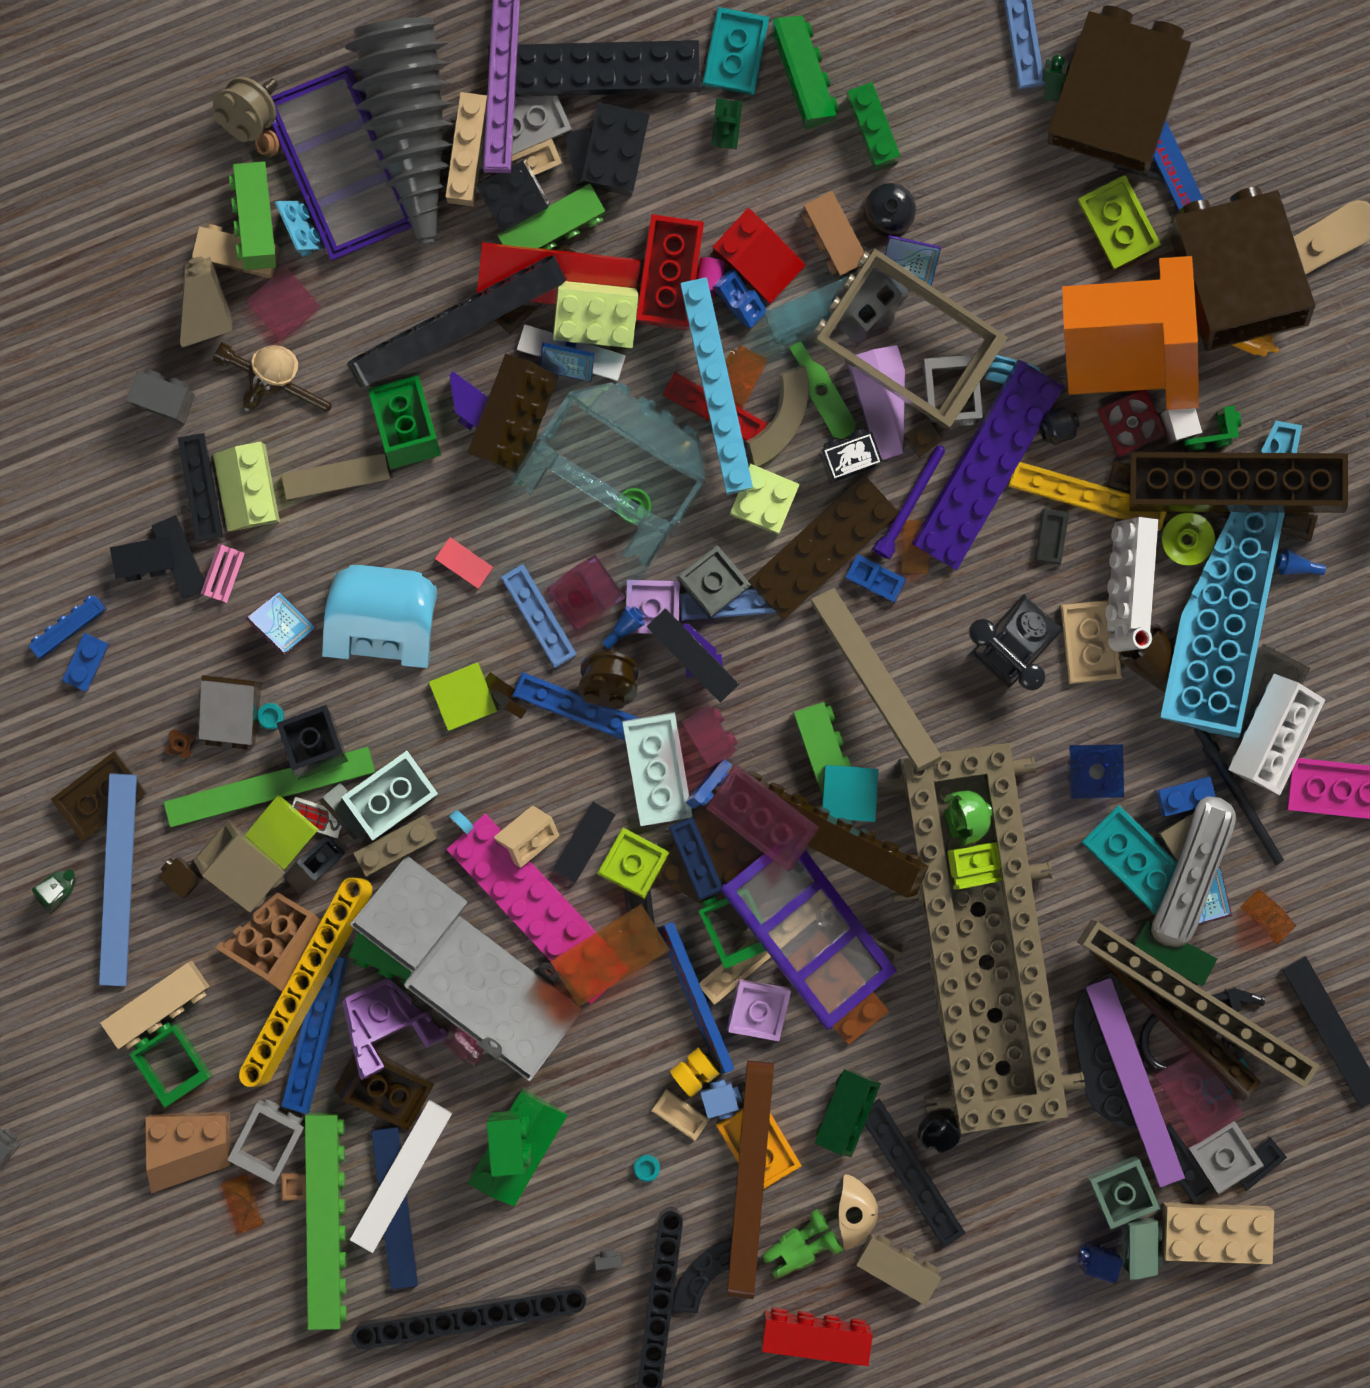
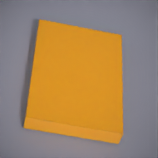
M743 1108L734 1112V1116L716 1123V1127L737 1162L739 1159ZM771 1113L764 1188L802 1166Z

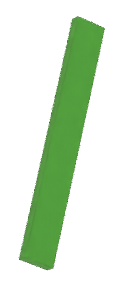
M365 747L347 752L348 762L298 780L292 768H287L165 801L164 806L170 827L271 801L278 795L285 797L375 773L370 749Z

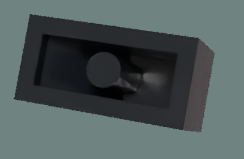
M326 835L296 861L283 878L302 896L346 853Z

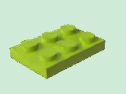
M1126 175L1078 198L1077 201L1112 270L1161 246Z

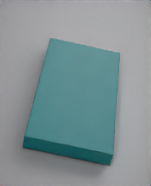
M1118 805L1081 843L1156 916L1178 862Z

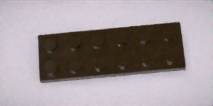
M863 474L751 577L748 582L780 618L784 620L894 519L899 511Z

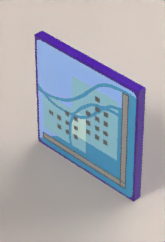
M889 235L885 256L932 286L941 246Z

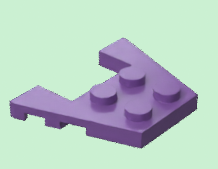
M386 978L350 995L342 1001L361 1080L384 1068L383 1063L371 1044L410 1025L414 1027L426 1048L444 1040L448 1036L447 1031L443 1028L439 1029L431 1021L432 1018L426 1012L422 1013L412 1003L413 1000L390 978Z

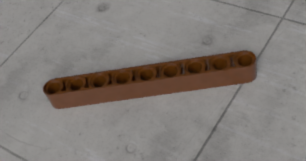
M747 1060L727 1297L754 1299L774 1063Z

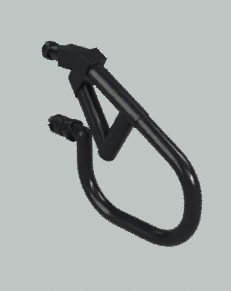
M1234 986L1212 995L1222 1003L1229 1001V1007L1236 1012L1242 1009L1240 1001L1264 1006L1266 996H1259L1252 992L1236 989ZM1154 1014L1147 1019L1141 1031L1139 1046L1143 1059L1152 1069L1163 1074L1192 1081H1200L1215 1074L1209 1068L1196 1072L1162 1064L1157 1061L1150 1052L1149 1037L1152 1028L1160 1020ZM1204 1025L1214 1036L1218 1034ZM1222 1036L1221 1043L1227 1049H1229L1230 1044L1233 1047L1237 1046Z

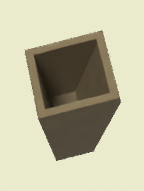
M196 257L185 265L180 320L181 347L233 331L232 313L210 257L205 259L203 257Z
M229 820L224 823L193 859L204 878L248 912L258 908L264 902L265 895L271 888H275L280 884L285 873L281 866L247 838Z

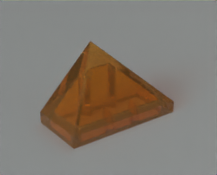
M246 1174L221 1183L239 1234L265 1224Z

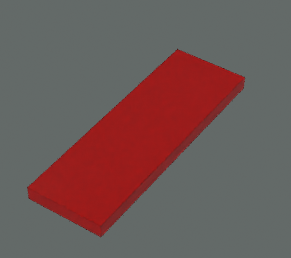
M482 242L476 293L550 255L555 256L568 282L637 288L640 259ZM557 287L529 302L556 305Z

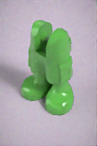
M818 1209L811 1212L810 1221L802 1230L799 1231L793 1228L761 1256L765 1264L781 1255L784 1258L785 1262L771 1271L775 1279L781 1278L795 1270L804 1269L816 1262L815 1254L821 1251L829 1250L835 1255L843 1252V1248L832 1229L811 1244H805V1241L810 1237L830 1228L828 1222Z

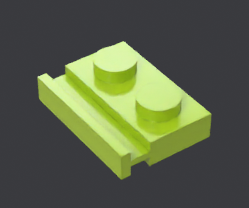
M997 842L948 850L951 877H954L955 882L953 889H963L1003 881L999 875L1001 866Z

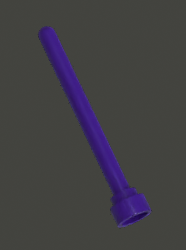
M939 445L935 448L886 536L876 541L872 551L888 560L892 558L896 545L894 541L945 453L943 446Z

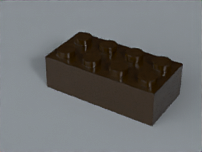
M505 353L467 453L497 468L521 475L559 376L531 361Z

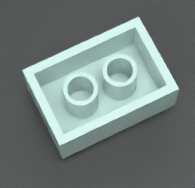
M405 751L342 796V799L372 841H374L436 797L438 793L409 752Z

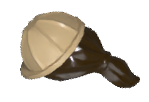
M272 345L258 350L253 355L248 370L251 386L243 397L245 412H249L251 409L259 406L264 395L280 392L293 380L298 370V361L290 350L282 346Z

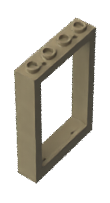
M873 249L870 253L865 251L857 263L860 267L859 271L855 276L850 274L842 286L846 291L841 298L836 296L829 306L828 310L831 314L826 321L821 319L813 331L817 334L813 341L944 428H949L1008 337L878 250ZM874 267L984 339L939 410L829 338Z

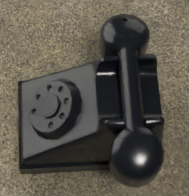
M1023 594L995 626L987 619L976 620L970 625L968 631L969 638L973 643L977 644L970 654L1008 688L1018 680L1021 687L1025 690H1037L1044 684L1046 676L1042 667L1032 663L1063 629Z

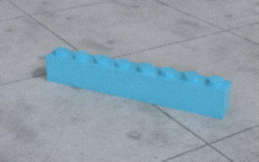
M706 277L681 283V292L726 495L749 491L753 489L708 280Z

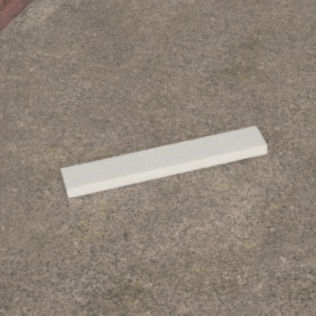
M431 1100L428 1101L350 1241L372 1253L374 1252L452 1112Z

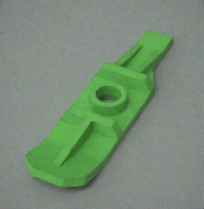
M801 341L789 347L799 366H806L808 394L832 436L843 439L853 433L856 423L824 367L812 361ZM818 386L826 388L824 395L817 394L816 388Z

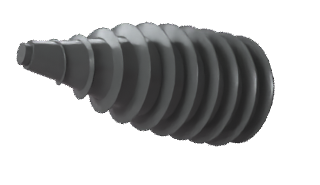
M430 17L395 19L357 27L354 29L355 39L344 47L346 50L358 53L359 59L350 64L348 68L362 74L363 79L355 83L352 88L365 92L367 97L366 100L356 107L370 112L372 118L363 124L362 128L375 131L377 139L371 142L368 147L381 150L384 156L375 166L388 169L392 179L386 183V186L396 188L400 197L398 204L403 205L408 216V222H410L415 239H418L419 244L435 242L434 237L437 234V208L440 207L438 205L439 189L445 187V185L440 183L441 170L450 166L441 161L442 152L453 145L442 140L443 130L454 125L442 120L443 110L454 103L442 100L441 90L452 83L440 80V70L451 63L438 60L437 50L448 43L436 40L434 26L437 24L433 23V18Z

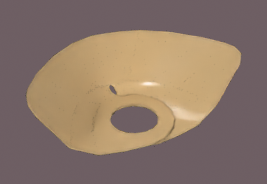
M845 1174L843 1176V1190L839 1204V1226L843 1239V1249L848 1250L860 1244L871 1233L878 1219V1206L871 1191L861 1181ZM851 1207H858L863 1214L861 1221L856 1224L850 1223L846 1219V1212Z

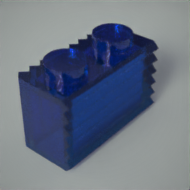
M1087 1242L1084 1247H1080L1077 1255V1262L1080 1263L1079 1267L1085 1275L1117 1283L1123 1259L1115 1249H1106L1104 1246H1096L1094 1243L1090 1244V1242Z

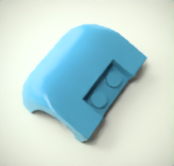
M350 565L349 568L339 571L334 575L326 602L322 657L349 659L350 654L397 659L402 660L401 665L428 668L431 656L432 620L438 594L436 585H433L430 580L423 577L422 573L410 570Z

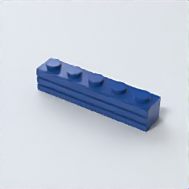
M88 596L84 600V604L80 607L77 605L72 608L68 616L60 617L56 625H50L44 630L45 633L43 635L35 636L31 640L32 643L29 644L35 655L42 659L106 611L107 608L98 596Z

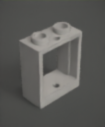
M974 355L928 358L923 360L925 399L928 404L935 407L932 372L966 369ZM980 382L972 393L974 412L959 413L953 423L960 422L961 426L977 425L976 421L983 418ZM927 416L929 422L934 424L935 429L944 428Z
M265 1099L264 1102L260 1100L256 1103L227 1160L275 1185L305 1129V1123L302 1122L303 1118L290 1111L286 1114L278 1110L280 1107L278 1104ZM260 1113L295 1130L276 1168L241 1150Z

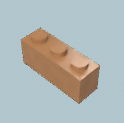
M833 191L805 204L803 207L804 213L801 214L807 228H813L816 237L813 238L820 252L825 251L829 259L825 262L831 274H837L838 278L841 279L858 270L859 266L857 263L864 254V251Z

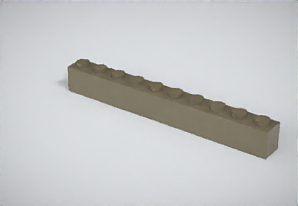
M1090 920L1078 939V944L1295 1084L1306 1088L1320 1065L1099 922Z

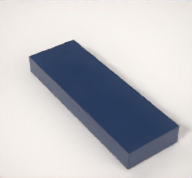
M693 816L669 826L699 900L721 892L722 884Z

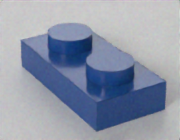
M84 633L62 681L88 692L110 644Z
M725 758L715 763L685 803L692 809L699 805L705 806L714 796L711 791L715 786L720 787L729 777L727 771L732 764Z

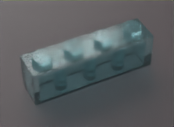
M849 276L764 312V318L775 343L779 344L782 342L783 346L797 341V335L804 332L807 335L814 334L813 331L821 319L825 321L830 315L828 308L832 303L834 295L844 285ZM869 304L865 305L858 314L871 309Z

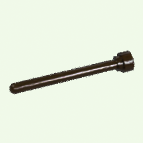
M221 342L213 357V361L222 366L224 364L228 366L232 364L248 372L251 365L250 361L236 355V351L232 350V346ZM291 382L283 389L323 411L328 412L332 408V404L329 401Z

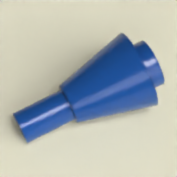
M1288 549L1280 553L1276 559V568L1279 569L1280 575L1307 573L1324 575L1326 572V565L1312 563Z
M626 606L613 631L602 642L604 646L611 649L620 638H624L644 626V614L635 606L632 608Z

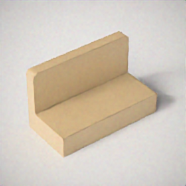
M531 806L495 835L494 838L496 842L508 849L514 864L521 868L560 835L552 817L535 806Z

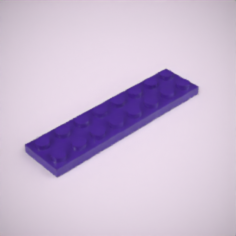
M1017 360L911 544L951 568L958 569L1041 426L1040 421H1043L1044 414L1050 411L1061 392L1062 385L1024 361Z

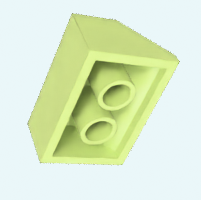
M256 442L214 453L213 458L227 532L280 522L266 445L262 442Z

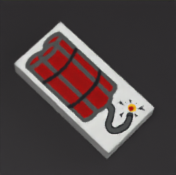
M295 797L292 806L319 829L317 832L339 838L342 826L323 805Z

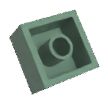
M1135 1155L1086 1175L1104 1220L1110 1229L1160 1209L1142 1164Z

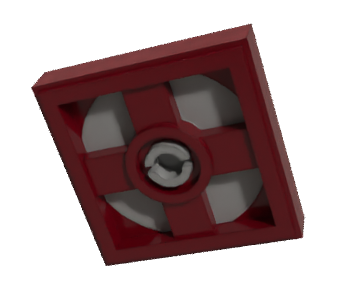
M1138 390L1096 410L1118 458L1167 436L1147 390Z

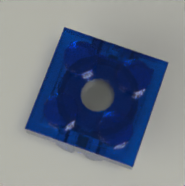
M1123 744L1069 745L1067 768L1069 769L1068 783L1070 784L1071 799L1124 798Z

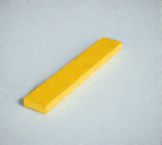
M1019 462L1008 487L1120 520L1136 517L1158 519V531H1161L1166 512L1129 511V493L1023 462Z

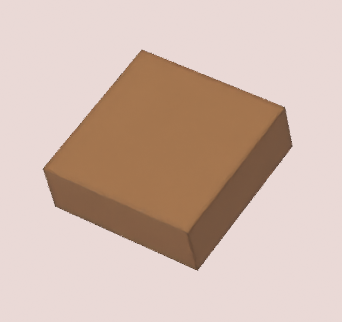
M306 1172L281 1174L282 1201L306 1200Z

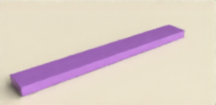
M493 0L484 173H511L520 0Z
M1109 977L1085 986L1158 1186L1162 1187L1184 1179L1183 1171L1112 979Z

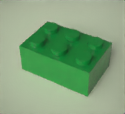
M524 1110L492 1112L487 1120L491 1177L524 1174L527 1166H530L531 1159H533L531 1143H526L530 1132L529 1116H524Z

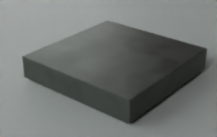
M718 545L676 577L678 582L709 618L717 614L751 586Z

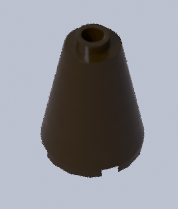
M1154 624L1150 626L1151 644L1144 649L1122 651L1120 653L1124 657H1119V660L1123 665L1165 693L1174 649L1162 627Z

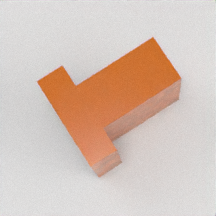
M1192 256L1159 258L1160 280L1062 286L1069 395L1165 389L1166 410L1199 408L1198 336Z

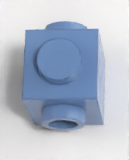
M725 1079L709 1083L710 1088L700 1090L708 1119L719 1116V1119H726L734 1116V1111L739 1110L737 1103L742 1102L738 1086L733 1088L731 1081L726 1083Z

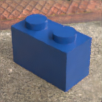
M1202 777L1154 790L1161 816H1169L1195 809L1203 798L1209 796L1216 797L1210 777Z

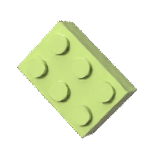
M565 281L557 287L553 340L633 348L638 304L637 288Z

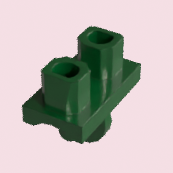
M716 98L711 147L737 150L743 101Z

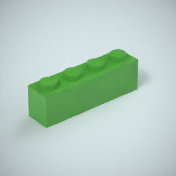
M265 162L233 164L234 175H229L230 191H236V198H231L233 214H238L239 221H234L235 237H241V244H236L237 259L243 260L244 270L276 268Z
M588 184L539 213L499 233L498 238L503 245L554 250L557 247V242L563 239L570 241L580 235L579 230L589 226V228H593L602 223L606 212L591 184Z
M824 702L793 712L822 799L825 765L851 767L848 756L843 757L840 747L844 746L840 732H834L831 724L832 721H835L831 706L826 707Z

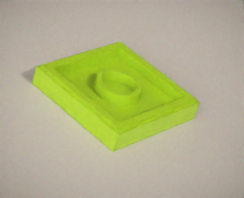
M478 662L429 681L448 731L498 712Z
M278 795L245 836L285 870L319 829Z
M622 828L597 874L645 899L666 861L669 851Z

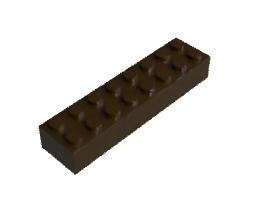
M1131 452L1129 511L1345 513L1348 508V453Z

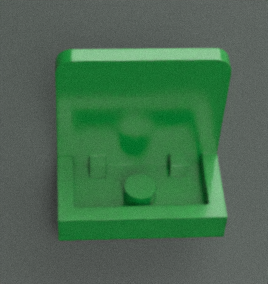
M1235 405L1223 407L1216 412L1219 435L1184 440L1179 444V449H1186V452H1200L1202 449H1206L1208 445H1212L1213 449L1229 447V445L1233 444L1232 441L1239 438L1238 427H1241L1240 412H1235Z

